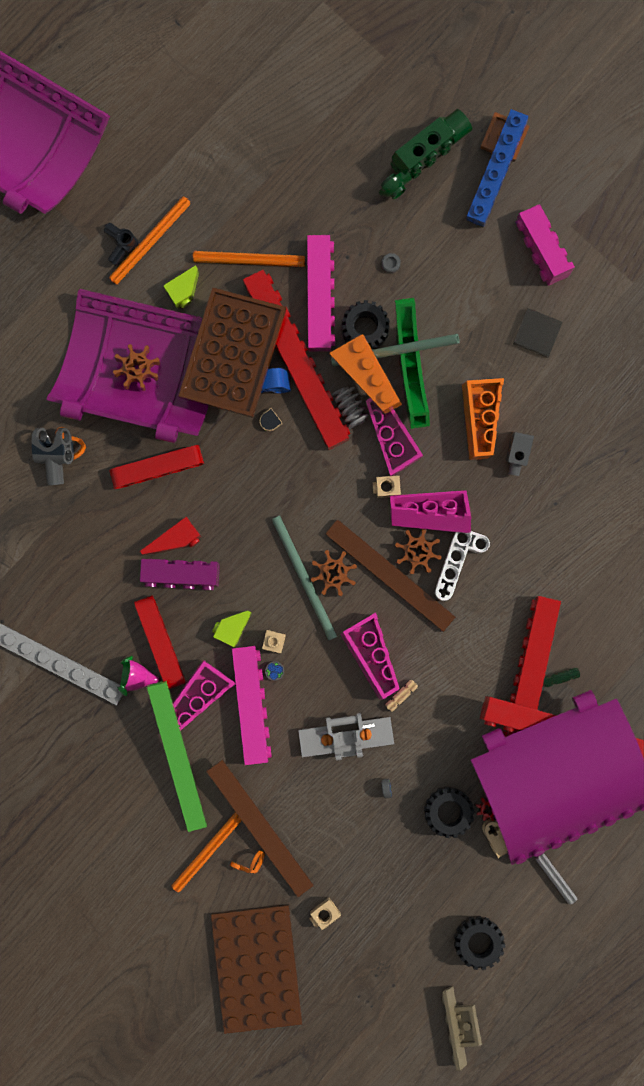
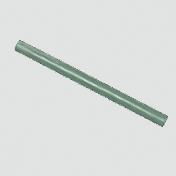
M458 334L373 349L372 351L376 358L459 344ZM331 358L332 365L339 366V364L333 358Z
M281 516L273 518L272 522L328 641L336 638L337 635Z

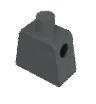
M518 432L511 433L506 462H510L508 474L519 476L521 466H527L534 436ZM518 451L521 452L520 459L515 458V453Z

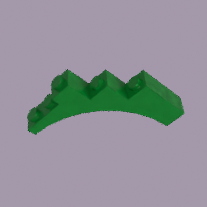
M414 298L395 300L397 345L418 341ZM420 352L399 354L400 371L404 386V400L410 428L429 427V408L422 375Z

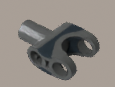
M37 427L32 433L31 447L33 460L35 463L45 464L47 485L64 484L62 464H71L74 459L70 431L67 428H59L56 431L54 443H52L46 429Z

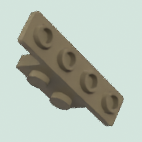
M451 986L443 991L442 1002L445 1005V1020L450 1031L449 1042L453 1048L452 1059L456 1065V1070L459 1071L467 1065L464 1047H478L482 1042L475 1004L457 1006L454 988Z

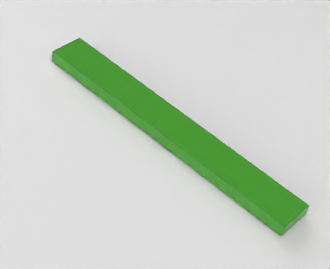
M167 681L147 685L187 830L190 832L207 827L206 819Z

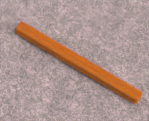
M183 196L109 276L114 284L117 285L189 207L190 201Z
M194 251L193 261L202 263L304 267L305 256Z
M236 812L172 884L171 887L179 893L242 821Z

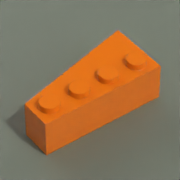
M363 334L329 353L385 414L402 405Z
M504 378L468 380L462 385L469 460L488 459L494 455Z

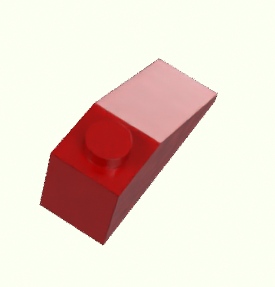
M185 517L140 552L146 556L183 549L188 546L192 548L200 542L199 538L202 536L189 519Z

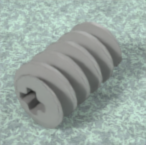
M355 386L341 388L332 394V396H337L335 402L340 403L338 408L340 410L345 409L341 415L348 416L345 419V423H351L348 429L360 425L369 416L368 414H362L365 407H358L362 401H355L359 394L351 393Z

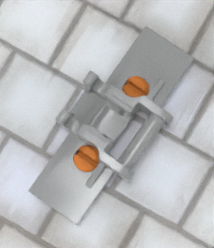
M357 713L355 716L334 719L327 717V726L298 730L302 757L335 753L337 761L342 760V757L357 755V758L363 757L362 749L394 744L390 717L362 721L361 713ZM358 723V730L332 733L331 727Z

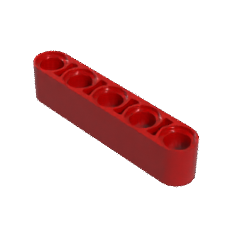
M194 445L110 469L109 472L114 489H120L201 466L204 464L200 446Z
M151 595L135 601L136 610L163 681H167L169 689L185 684L184 675L154 596Z

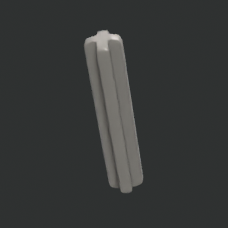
M543 853L536 857L538 864L567 903L571 905L576 902L577 897L546 855Z

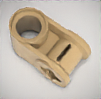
M487 819L482 825V830L490 842L489 844L494 853L500 858L507 853V848L497 821ZM493 825L495 827L494 833L490 831L489 826Z

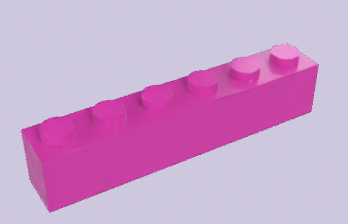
M307 235L308 352L331 351V346H335V334H331V327H335V316H331V309L335 308V299L331 297V290H334V278H331V271H334V260H330V253H334V241H330V235Z
M256 646L233 648L232 654L245 765L268 763V758H272L271 746H267L266 739L270 738L269 727H265L264 719H267V709L262 706V700H265L264 688H260V681L263 680L262 669H258V661H261L260 649L256 650Z

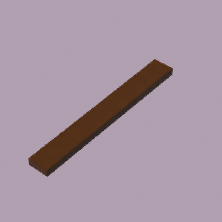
M338 519L326 532L325 535L441 631L444 632L456 618Z
M223 759L208 769L207 773L297 897L313 887V883Z

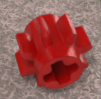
M481 798L482 803L480 805L475 804L479 808L476 815L482 814L483 821L487 817H490L493 821L494 813L492 808H490V813L483 812L486 804L490 807L489 801Z

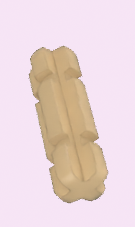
M409 680L405 684L406 686L402 687L392 697L393 699H390L385 704L391 712L410 695L411 691L413 692L417 689L418 686L413 680Z

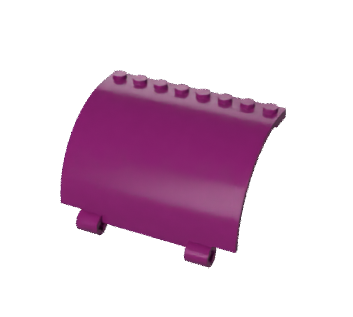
M0 51V191L6 194L3 204L19 214L25 211L28 204L46 214L64 199L86 169L102 138L110 115Z
M79 289L75 319L67 353L57 381L47 396V400L62 404L60 416L80 421L83 412L157 429L155 439L171 443L176 442L178 432L198 436L209 406L179 398V392L203 318ZM129 344H132L135 353H141L146 345L149 346L150 352L146 355V358L153 360L158 357L160 360V365H154L150 369L152 373L158 374V381L146 378L143 381L146 388L145 391L141 390L140 383L132 382L129 385V389L126 390L123 384L127 377L124 375H120L117 378L114 377L113 370H119L123 367L122 363L115 360V355L118 354L123 358L129 356Z
M589 690L572 697L574 709L522 731L504 737L503 732L498 728L482 735L488 753L471 759V762L500 828L511 865L522 864L527 858L532 856L538 857L546 850L551 848L557 849L567 841H576L586 833L592 834L600 827L611 826L619 819H627L638 811H644V758L617 698L598 706L593 692Z

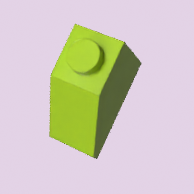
M196 265L164 285L165 291L177 309L180 307L185 308L194 298L199 276Z
M245 611L222 619L220 623L217 622L212 631L215 633L214 638L236 647L252 613Z

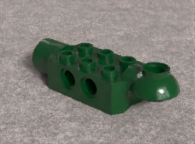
M456 109L447 117H439L395 151L390 165L397 175L392 174L382 182L379 194L383 197H391L393 200L397 199L405 192L406 188L404 186L412 179H416L422 173L421 170L426 166L430 168L440 155L443 157L448 154L452 145L472 131V125L466 115L461 110Z

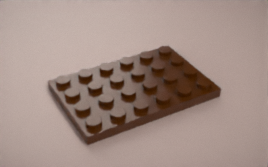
M212 287L179 392V398L253 418L286 313V307Z
M289 904L211 914L224 1034L302 1025Z

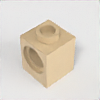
M400 476L376 477V482L372 483L373 494H377V498L401 495ZM382 483H389L392 489L389 492H384L381 489Z
M267 630L262 649L282 653L286 635Z
M328 897L310 911L312 916L310 920L316 928L319 926L323 930L341 916V912L330 897ZM326 910L330 915L327 919H321L318 915L319 912Z

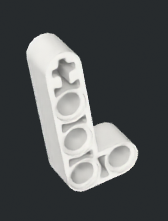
M472 531L471 533H463L467 536L466 543H460L457 535L463 532H456L453 535L434 591L435 597L439 601H447L452 597L467 551L481 554L488 550L490 541L486 536ZM478 539L485 542V547L482 550L478 549L475 545ZM453 551L460 553V561L452 560L451 553ZM447 569H451L455 573V577L451 580L445 577ZM445 583H452V586L448 585L446 588L448 595L441 597L439 590L444 588Z

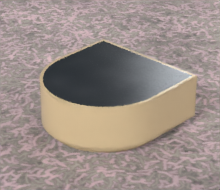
M272 408L260 417V425L265 431H274L283 424Z

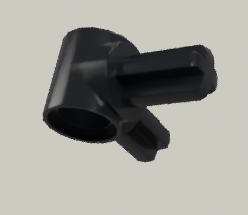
M109 222L104 226V232L115 239L117 247L109 256L108 261L116 266L126 252L130 253L138 246V239L130 230L120 229ZM131 238L128 243H125L126 239Z

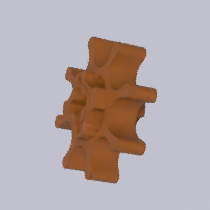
M129 344V356L123 358L118 354L115 355V360L122 363L123 367L119 370H113L114 377L117 378L120 375L127 377L123 384L126 390L129 389V385L132 382L140 383L141 390L145 391L146 388L143 381L146 378L158 381V374L152 373L150 369L154 365H160V360L158 357L153 360L146 358V355L150 352L149 346L146 345L143 352L135 353L132 344Z
M422 529L419 538L412 537L410 530H406L405 534L408 536L409 542L406 545L395 544V548H401L405 553L404 557L397 560L396 563L399 565L403 561L410 562L412 566L409 572L410 575L414 574L417 565L424 566L426 573H430L431 569L428 567V560L430 558L441 560L442 558L441 555L433 554L431 550L432 546L438 544L440 540L436 539L433 542L425 540L424 535L427 529ZM420 547V551L426 554L415 556L416 552L413 549Z
M326 550V563L318 564L316 561L312 562V565L317 566L321 573L318 577L311 578V582L314 583L317 580H321L325 583V588L321 592L322 595L326 594L329 587H335L338 590V596L341 597L343 595L340 589L342 583L348 582L352 586L356 584L355 581L348 579L347 572L351 569H356L357 565L353 564L348 567L343 564V558L346 556L345 551L342 552L339 559L334 560L330 557L329 550ZM338 565L339 567L337 569V573L339 574V576H334V578H332V580L329 581L331 575L329 573V570L333 571L334 568H336V566Z

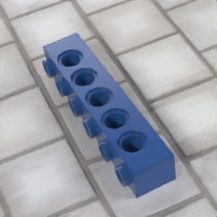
M510 110L467 214V221L482 227L485 226L527 125L528 115Z

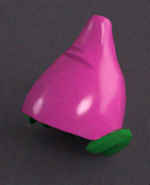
M129 656L121 662L123 664L121 684L117 688L124 696L128 695V691L139 690L147 685L159 683V677L141 664L133 661V656Z

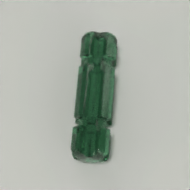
M573 668L569 669V671L566 670L553 674L551 677L546 676L544 677L543 685L550 687L553 684L557 685L571 679H577L580 677L579 669Z

